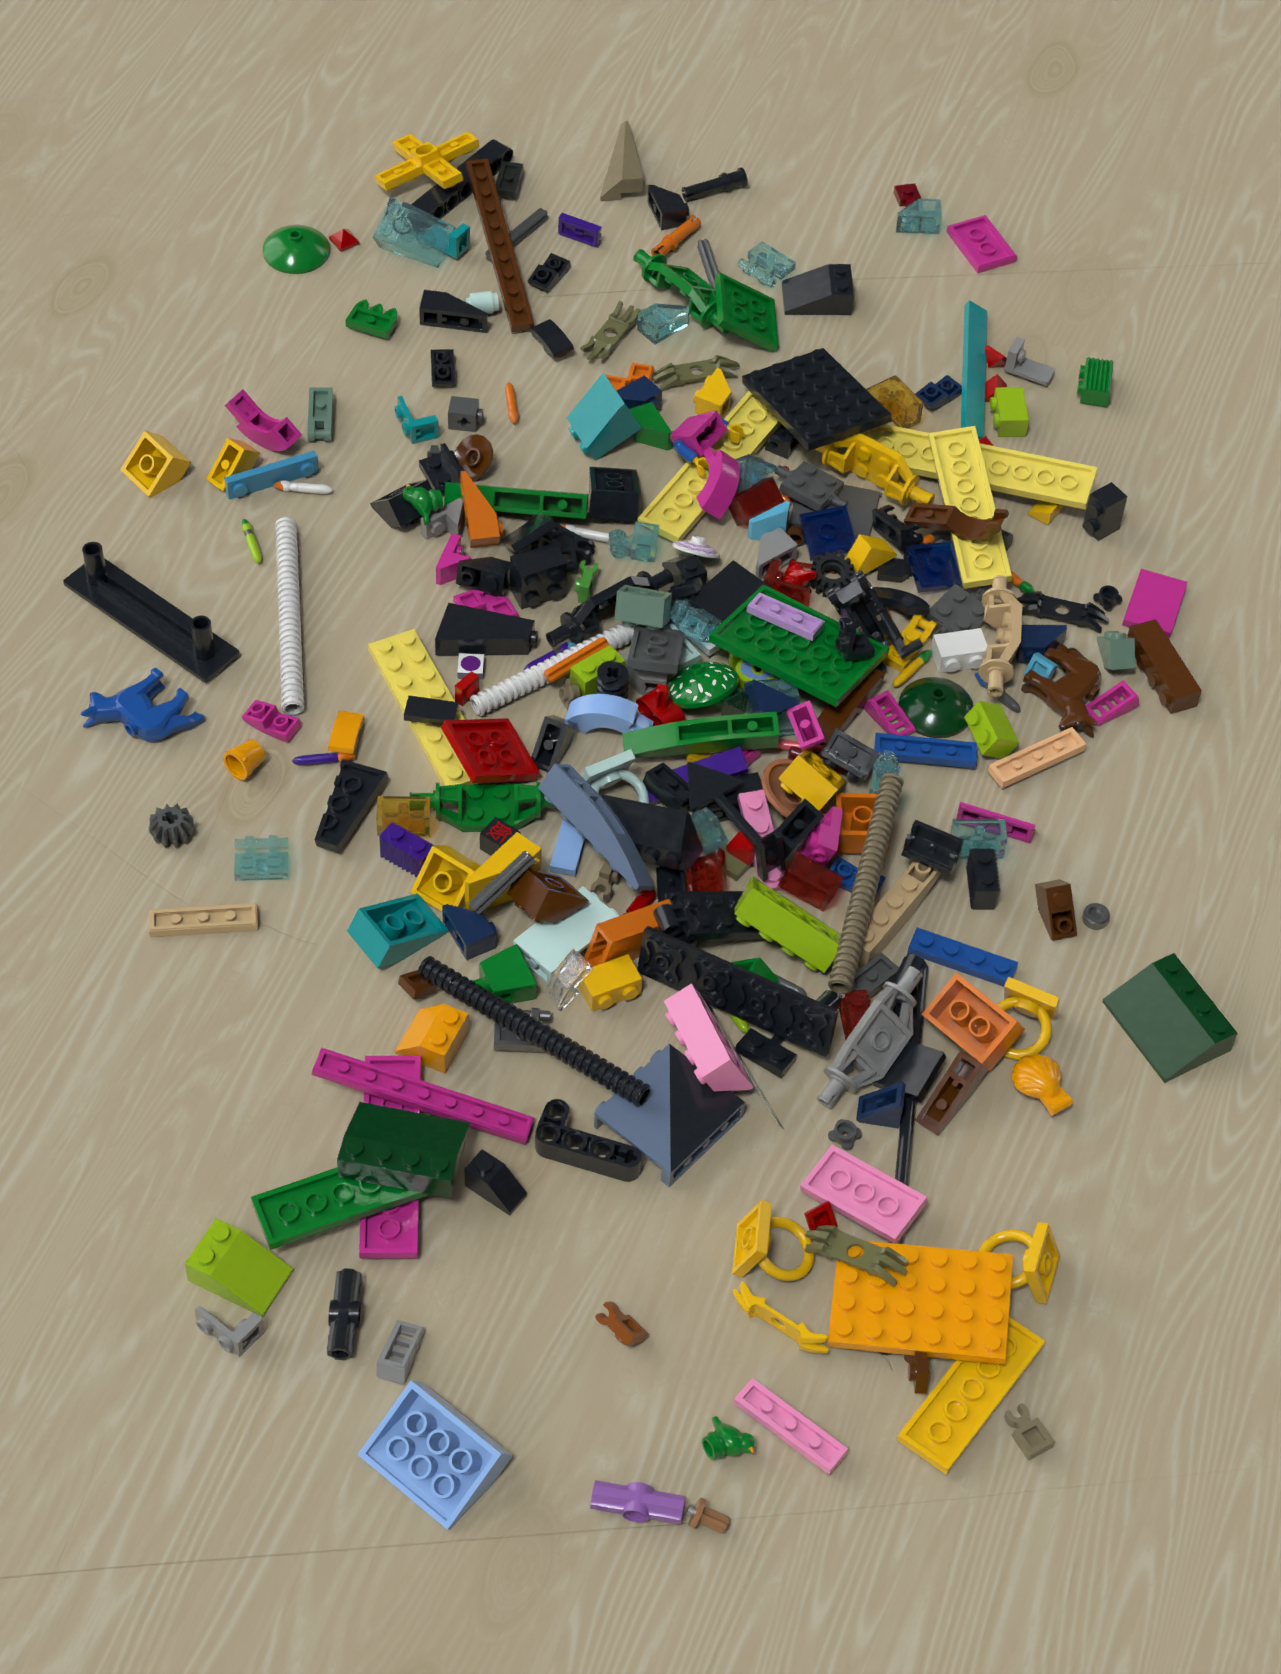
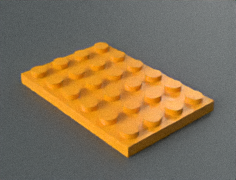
M867 1241L883 1248L888 1246L909 1261L907 1266H903L907 1270L906 1275L880 1266L897 1280L895 1287L879 1277L868 1275L864 1270L836 1260L827 1341L828 1347L914 1355L915 1351L927 1352V1357L1005 1365L1013 1264L1012 1254ZM853 1246L847 1251V1255L851 1258H859L864 1253L863 1248L860 1246Z

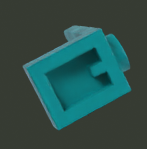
M462 223L457 229L448 233L437 226H433L422 236V241L457 259L470 248V227Z
M398 396V405L394 407L395 414L398 420L401 419L403 433L405 436H409L411 443L415 444L439 438V422L436 415L413 420L403 396Z

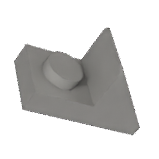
M459 498L443 506V509L430 513L428 525H424L422 517L421 535L426 540L438 536L446 530L450 534L460 535L463 521V500Z

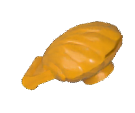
M1031 1054L1022 1056L1014 1064L1011 1078L1016 1089L1027 1096L1040 1099L1050 1115H1054L1073 1105L1072 1098L1059 1085L1062 1072L1060 1071V1065L1046 1055Z

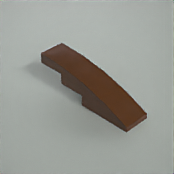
M875 668L837 707L828 703L818 717V722L826 740L819 744L826 746L836 728L845 732L855 715L859 716L884 678L885 673Z

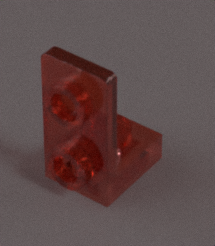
M772 559L764 577V582L771 586L772 589L809 607L812 589L782 581L784 577V572H781L782 561Z

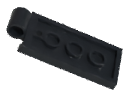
M671 891L669 894L671 904L660 905L653 912L660 931L672 937L679 935L683 930L687 940L764 939L759 935L760 930L752 925L746 927L736 919L735 906L743 891Z

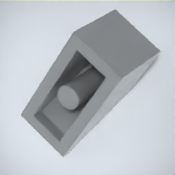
M781 527L769 531L761 537L755 576L761 580L796 561L798 544Z

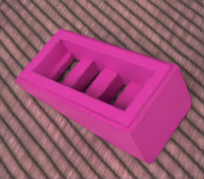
M1123 680L1087 704L1086 707L1089 715L1097 722V726H1101L1140 705L1139 696ZM1115 701L1118 705L1114 706L1111 702ZM1106 704L1110 710L1106 711L1103 705ZM1098 709L1103 715L1099 717L1093 710Z
M889 690L869 699L864 707L871 718L887 734L908 736L917 730ZM890 712L892 715L887 717L885 714ZM896 719L898 722L892 725L891 721ZM903 726L905 730L898 733L896 729Z

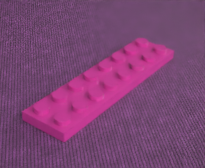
M365 1056V1062L421 1080V1056ZM364 1092V1103L420 1113V1110ZM419 1199L361 1218L359 1258H418Z

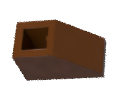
M1060 879L1035 884L1038 910L1050 939L1057 940L1077 936L1071 884Z

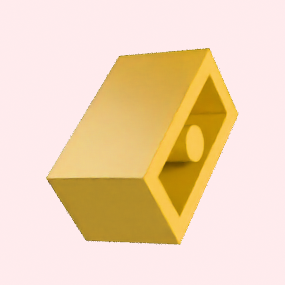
M629 954L580 971L578 987L590 1010L593 1012L599 1009H607L623 1000L634 999L637 995L641 994L642 977Z

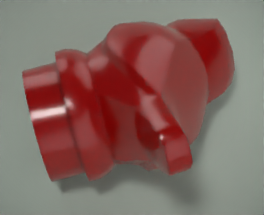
M793 561L784 573L780 588L787 595L794 597L802 591V587L806 586L810 580L816 578L817 573L813 570H804L798 561Z

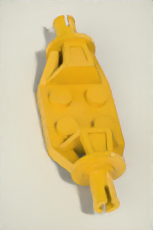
M862 433L815 449L823 453V465H831L842 473L847 471L855 473L859 477L883 488L884 495L899 500V504L902 506L907 505L911 499L923 504H932L934 502L935 494H931L918 487L920 477L912 474L901 453ZM841 447H849L845 454L839 453ZM899 474L906 482L905 485L899 480Z

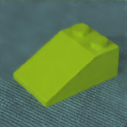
M217 1218L185 1262L188 1281L261 1317H264L293 1273L292 1267L242 1230Z

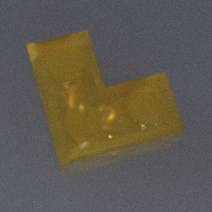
M896 375L866 388L892 414V422L897 427L909 429L921 423L924 402Z

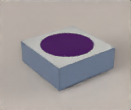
M459 653L457 677L464 678L473 671L479 676V679H483L484 654Z

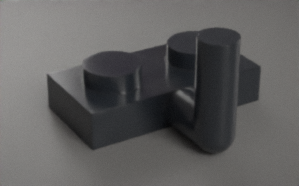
M752 1028L736 1044V1050L740 1055L780 1078L795 1063L797 1054L781 1046V1043L785 1040L784 1038L774 1035L769 1039Z

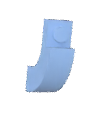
M590 694L570 702L565 718L577 723L576 729L584 734L595 728H610L626 733L652 727L654 723L637 712L638 704L628 699L608 694Z

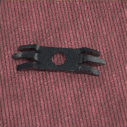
M1042 591L1025 593L1021 597L1016 598L1020 603L1030 604L1022 607V615L1032 614L1040 619L1045 616L1076 623L1077 627H1089L1100 634L1102 627L1094 619L1104 623L1109 622L1105 612L1091 602L1087 604L1076 603L1046 596ZM1057 606H1065L1069 609V612L1067 614H1060L1055 608Z

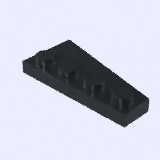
M342 759L340 773L336 775L333 793L327 801V811L322 816L314 839L317 847L340 853L389 779L386 771Z

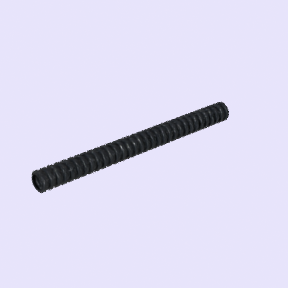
M428 956L421 962L418 968V977L421 979H425L426 982L438 987L441 991H445L446 994L452 995L453 998L458 999L461 1003H465L468 1007H472L473 1010L479 1011L480 1014L486 1015L488 1019H493L495 1023H500V1026L506 1027L510 1032L513 1031L517 1036L520 1035L522 1039H527L530 1044L534 1043V1046L541 1048L544 1052H548L551 1056H555L557 1060H562L564 1064H569L572 1069L576 1068L579 1073L583 1072L584 1076L597 1081L599 1085L605 1084L606 1089H612L614 1094L619 1093L621 1098L626 1097V1100L633 1102L636 1107H639L647 1100L650 1094L649 1084H643V1081L640 1079L636 1080L634 1075H629L627 1071H622L618 1066L615 1067L612 1062H607L605 1058L600 1059L598 1054L593 1055V1051L590 1049L586 1050L585 1046H579L578 1042H572V1039L569 1037L565 1038L563 1033L558 1034L556 1029L551 1030L549 1025H544L542 1021H537V1018L531 1017L527 1012L524 1013L520 1008L517 1009L513 1004L510 1005L507 1000L496 996L495 993H489L488 989L482 988L481 985L476 984L473 980H469L466 976H462L461 973L455 972L454 969L449 968L446 964H442L439 960H435L434 957Z

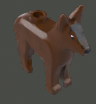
M1061 643L1056 649L1050 647L1044 656L1058 662L1066 670L1067 675L1055 682L1030 669L1024 676L1023 682L1025 684L1022 685L1021 691L1036 694L1053 710L1063 716L1059 724L1060 731L1073 727L1074 730H1082L1089 737L1094 738L1091 726H1097V722L1089 715L1085 703L1088 699L1094 700L1099 694L1100 687L1098 685L1101 679V672L1095 663L1089 661L1075 648L1071 647L1068 649Z

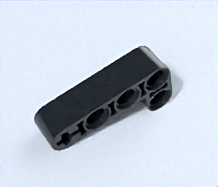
M553 1099L547 1102L535 1131V1150L539 1156L625 1182L634 1181L639 1177L642 1155L638 1148L570 1128L569 1105L561 1099ZM543 1139H552V1141H544ZM575 1146L579 1147V1149H571L570 1147ZM603 1154L606 1157H598L597 1155Z

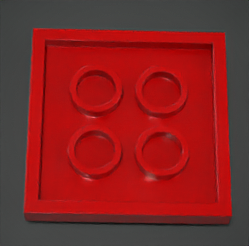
M509 718L444 720L441 729L472 784L535 781L538 779L540 771Z

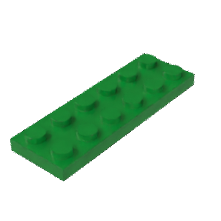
M338 1167L251 1196V1203L268 1246L272 1250L430 1194L338 1177Z

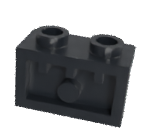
M445 443L440 444V454L419 460V468L426 480L428 479L434 491H441L442 497L445 496V482L460 483V473L465 471L462 466L457 464L455 453L453 450H449Z

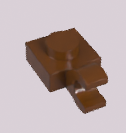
M915 1351L914 1355H904V1360L909 1363L908 1381H913L915 1394H927L929 1377L927 1352Z

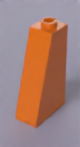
M667 899L598 923L583 959L585 964L591 968L629 954L632 961L638 958L644 929L650 926L660 931L653 915L654 910L660 905L671 904L670 900Z

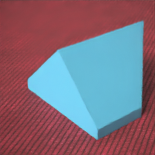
M787 500L750 519L748 537L752 540L760 541L765 533L779 527L786 532L790 502Z

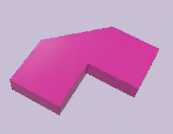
M476 589L453 596L454 604L519 617L508 597H495Z

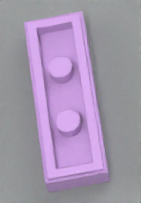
M760 592L747 606V613L811 641L816 638L825 625L824 620Z

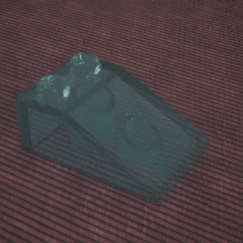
M390 197L372 237L378 247L439 268L449 245V235L456 228L409 203Z

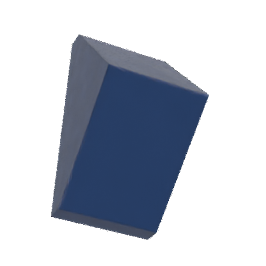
M754 679L746 683L744 687L754 713L777 712L778 714L796 706L799 700Z
M900 1082L859 1096L856 1120L859 1123L899 1129L906 1084Z

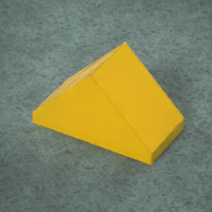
M859 534L845 560L847 558L851 560L855 573L862 570L866 574L895 558L897 553L884 539Z

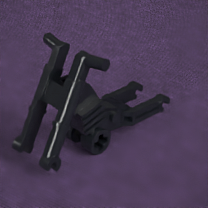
M862 570L849 577L851 583L843 588H840L837 584L825 592L840 617H842L844 608L851 610L857 621V632L866 634L867 637L881 644L890 639L902 659L924 647L920 638L907 645L904 644L902 634ZM877 615H880V617H881V620H880V621L877 619V617H876ZM883 661L876 667L881 672L887 669Z

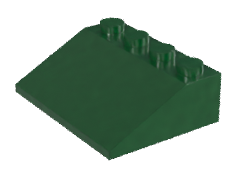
M1175 953L1151 963L1102 1001L1164 1083L1230 1052L1238 1034Z
M359 1102L344 1134L337 1157L338 1177L451 1198L468 1137L470 1122Z

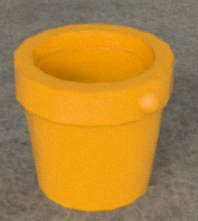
M249 739L235 748H230L223 754V762L226 769L239 780L248 778L266 759L263 747L253 739Z

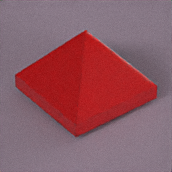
M342 229L329 236V240L340 252L360 244V241L349 229Z
M989 345L985 346L988 368L1006 365L1007 358Z
M826 1201L804 1213L809 1230H816L821 1225L838 1227L830 1201Z

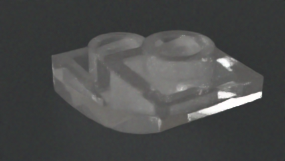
M572 949L553 973L544 994L559 1011H562L579 993L576 986L593 968L578 951Z

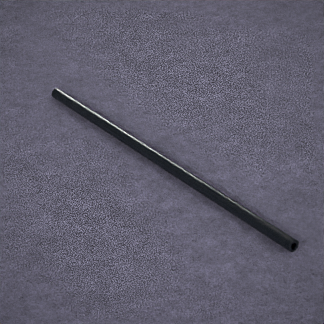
M928 965L917 986L919 992L918 1000L913 1008V1035L909 1041L922 1044L924 1016L921 1014L925 1010ZM904 1096L895 1179L908 1186L916 1100ZM904 1235L901 1237L897 1244H903ZM878 1352V1353H880L881 1355H891V1354H892V1353Z

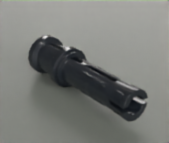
M740 167L737 171L728 174L723 172L718 178L682 187L681 191L685 192L682 193L685 201L721 190L729 192L732 188L738 186L746 187L748 179L745 170Z

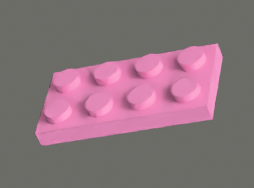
M834 1145L830 1146L800 1185L801 1192L821 1203L830 1201L833 1210L896 1244L928 1203L927 1196Z

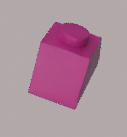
M810 700L786 710L801 750L826 741Z

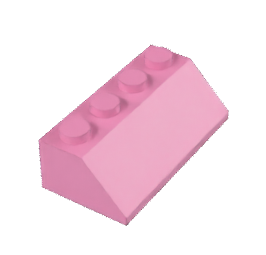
M691 983L666 999L664 1002L669 1010L665 1013L666 1017L673 1027L677 1026L678 1030L675 1032V1035L683 1046H687L688 1049L684 1053L692 1065L696 1064L697 1069L694 1070V1073L701 1084L707 1083L713 1091L752 1089L753 1085L740 1060L693 984Z

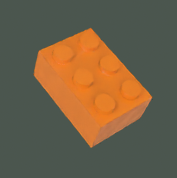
M957 972L921 1014L970 1056L983 1064L989 1071L993 1069L1025 1030L1018 1021Z

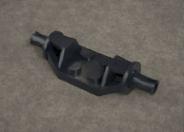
M667 568L654 576H651L646 571H640L636 576H629L597 593L575 607L571 613H563L560 616L561 626L546 633L547 642L552 647L567 639L576 645L582 643L585 635L600 627L595 613L606 606L616 603L617 591L621 587L629 585L659 591V589L674 581L672 573ZM581 624H583L584 627L586 628V629L583 630V631H582L581 626H580Z

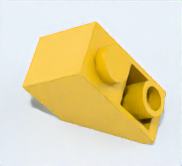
M717 368L712 375H708L702 389L696 391L693 398L695 413L700 415L718 411L720 417L723 418L730 409L731 390L722 370Z

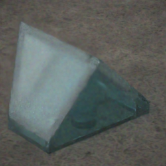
M750 454L735 459L740 465V479L736 493L750 488L778 470L776 465Z

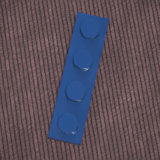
M885 733L875 734L874 750L881 754L879 759L974 769L976 767V742Z
M918 927L907 951L908 954H916L922 959L1003 987L1008 977H1014L1018 965L1017 961Z

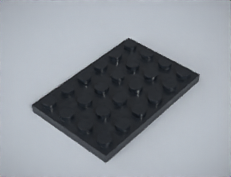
M824 348L815 349L810 353L795 356L787 361L775 363L772 366L754 370L742 376L743 385L808 451L892 422V414Z

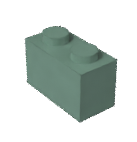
M624 585L617 591L614 620L622 621L623 624L629 626L641 624L646 625L647 629L659 630L669 623L672 593Z

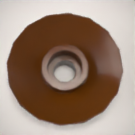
M469 435L456 447L455 456L457 464L464 468L472 480L483 476L493 460L491 442L482 435Z

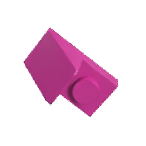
M451 533L436 565V584L438 585L456 580L458 562L471 559V557L463 555L464 546H461V535Z

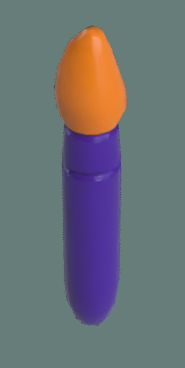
M338 752L301 755L295 757L292 762L295 765L341 762L342 759L350 761L356 757V754Z

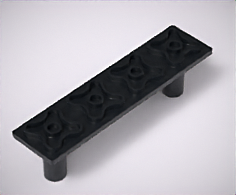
M88 542L83 546L84 564L63 580L64 586L205 683L240 655L237 648L212 632L211 620L208 617L201 615L191 618L105 559L102 546L98 542Z
M650 926L644 929L637 967L640 974L678 991L692 983L706 998L709 1005L824 1057L830 1053L838 1017L837 1009L841 1006V998L836 992L826 990L814 1000L695 947L698 945L699 940H687L683 930L679 935L672 937Z

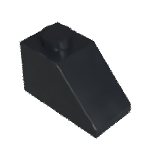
M648 185L647 203L660 229L666 230L682 225L686 221L687 216H689V207L687 203H684L681 195L655 185Z
M682 555L662 562L663 568H667L672 573L674 584L694 578H701L703 586L706 584L707 570L697 555Z
M555 715L544 717L531 756L537 768L549 772L555 763H560L570 746L577 723Z
M483 1149L464 1168L465 1186L509 1216L527 1197V1192L508 1167Z

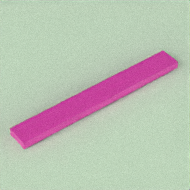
M322 1047L312 1069L311 1075L438 1117L470 1122V1127L523 1145H526L535 1118Z

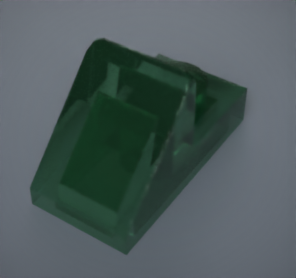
M737 687L729 696L711 705L719 708L721 716L744 714L747 708L748 696L744 688Z

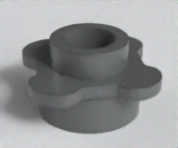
M844 1119L838 1120L834 1130L828 1133L830 1141H836L846 1150L851 1149L854 1140L861 1136V1130L853 1122Z

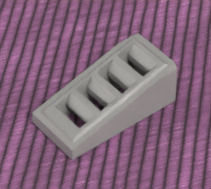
M399 1320L396 1321L377 1361L376 1375L378 1378L398 1384L405 1383L423 1338L425 1327ZM399 1334L413 1337V1340L399 1337Z

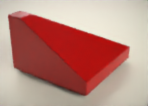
M739 831L727 844L726 851L745 864L751 865L755 850L748 839Z

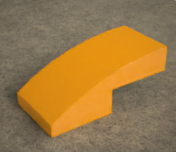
M346 711L338 712L331 732L328 751L354 754L358 745L359 732L364 723V714Z

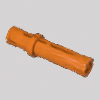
M692 215L670 235H665L661 242L652 248V256L656 254L666 256L669 252H674L683 240L701 226L700 219L694 220L696 216Z

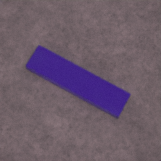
M740 746L692 762L734 777L749 772ZM687 765L672 769L688 783ZM648 791L650 804L654 805L660 803V801Z

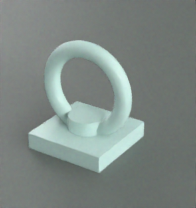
M631 749L585 767L581 773V776L597 793H599L600 788L606 789L621 780L627 781L637 791L639 802L649 804L646 786L638 776L627 771L635 760Z

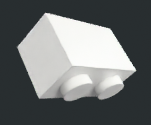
M981 628L933 635L931 645L932 657L938 673L979 668L987 648Z

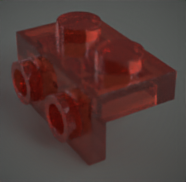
M721 847L703 851L690 870L686 872V891H727L725 851Z

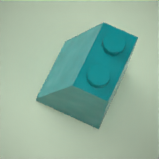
M604 373L599 376L567 416V420L571 424L568 430L575 440L580 438L579 447L585 455L590 453L595 461L642 429Z

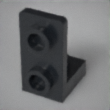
M849 608L843 609L842 618L839 619V635L835 640L836 649L842 654L845 662L873 658L875 649L867 635H855L857 621Z

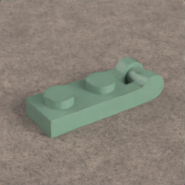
M309 387L308 441H315V439L332 441V387ZM315 428H324V430H315Z

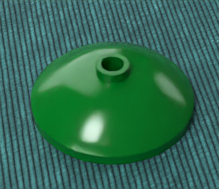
M305 225L281 227L272 232L263 243V257L268 265L277 271L288 274H303L314 271L327 261L330 254V245L325 235Z

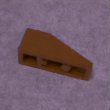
M960 1050L915 1121L939 1136L974 1093L988 1069Z

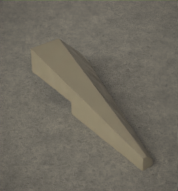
M625 121L620 126L600 195V201L621 200V193L643 192L644 178L628 121Z

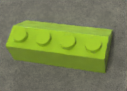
M754 876L751 877L735 906L736 919L746 927L752 925L760 930L759 935L767 941L772 942L775 940L781 944V949L792 957L798 955L804 959L803 963L811 970L817 971L819 969L825 973L835 959L841 934Z

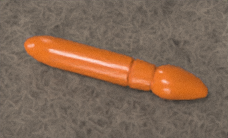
M508 382L505 386L508 416L511 422L516 424L519 415L513 385Z

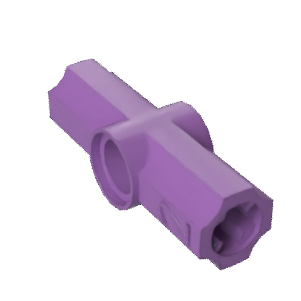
M595 1480L590 1509L622 1514L625 1519L637 1523L647 1522L649 1519L681 1525L686 1496L654 1491L650 1485L640 1482H632L625 1486Z

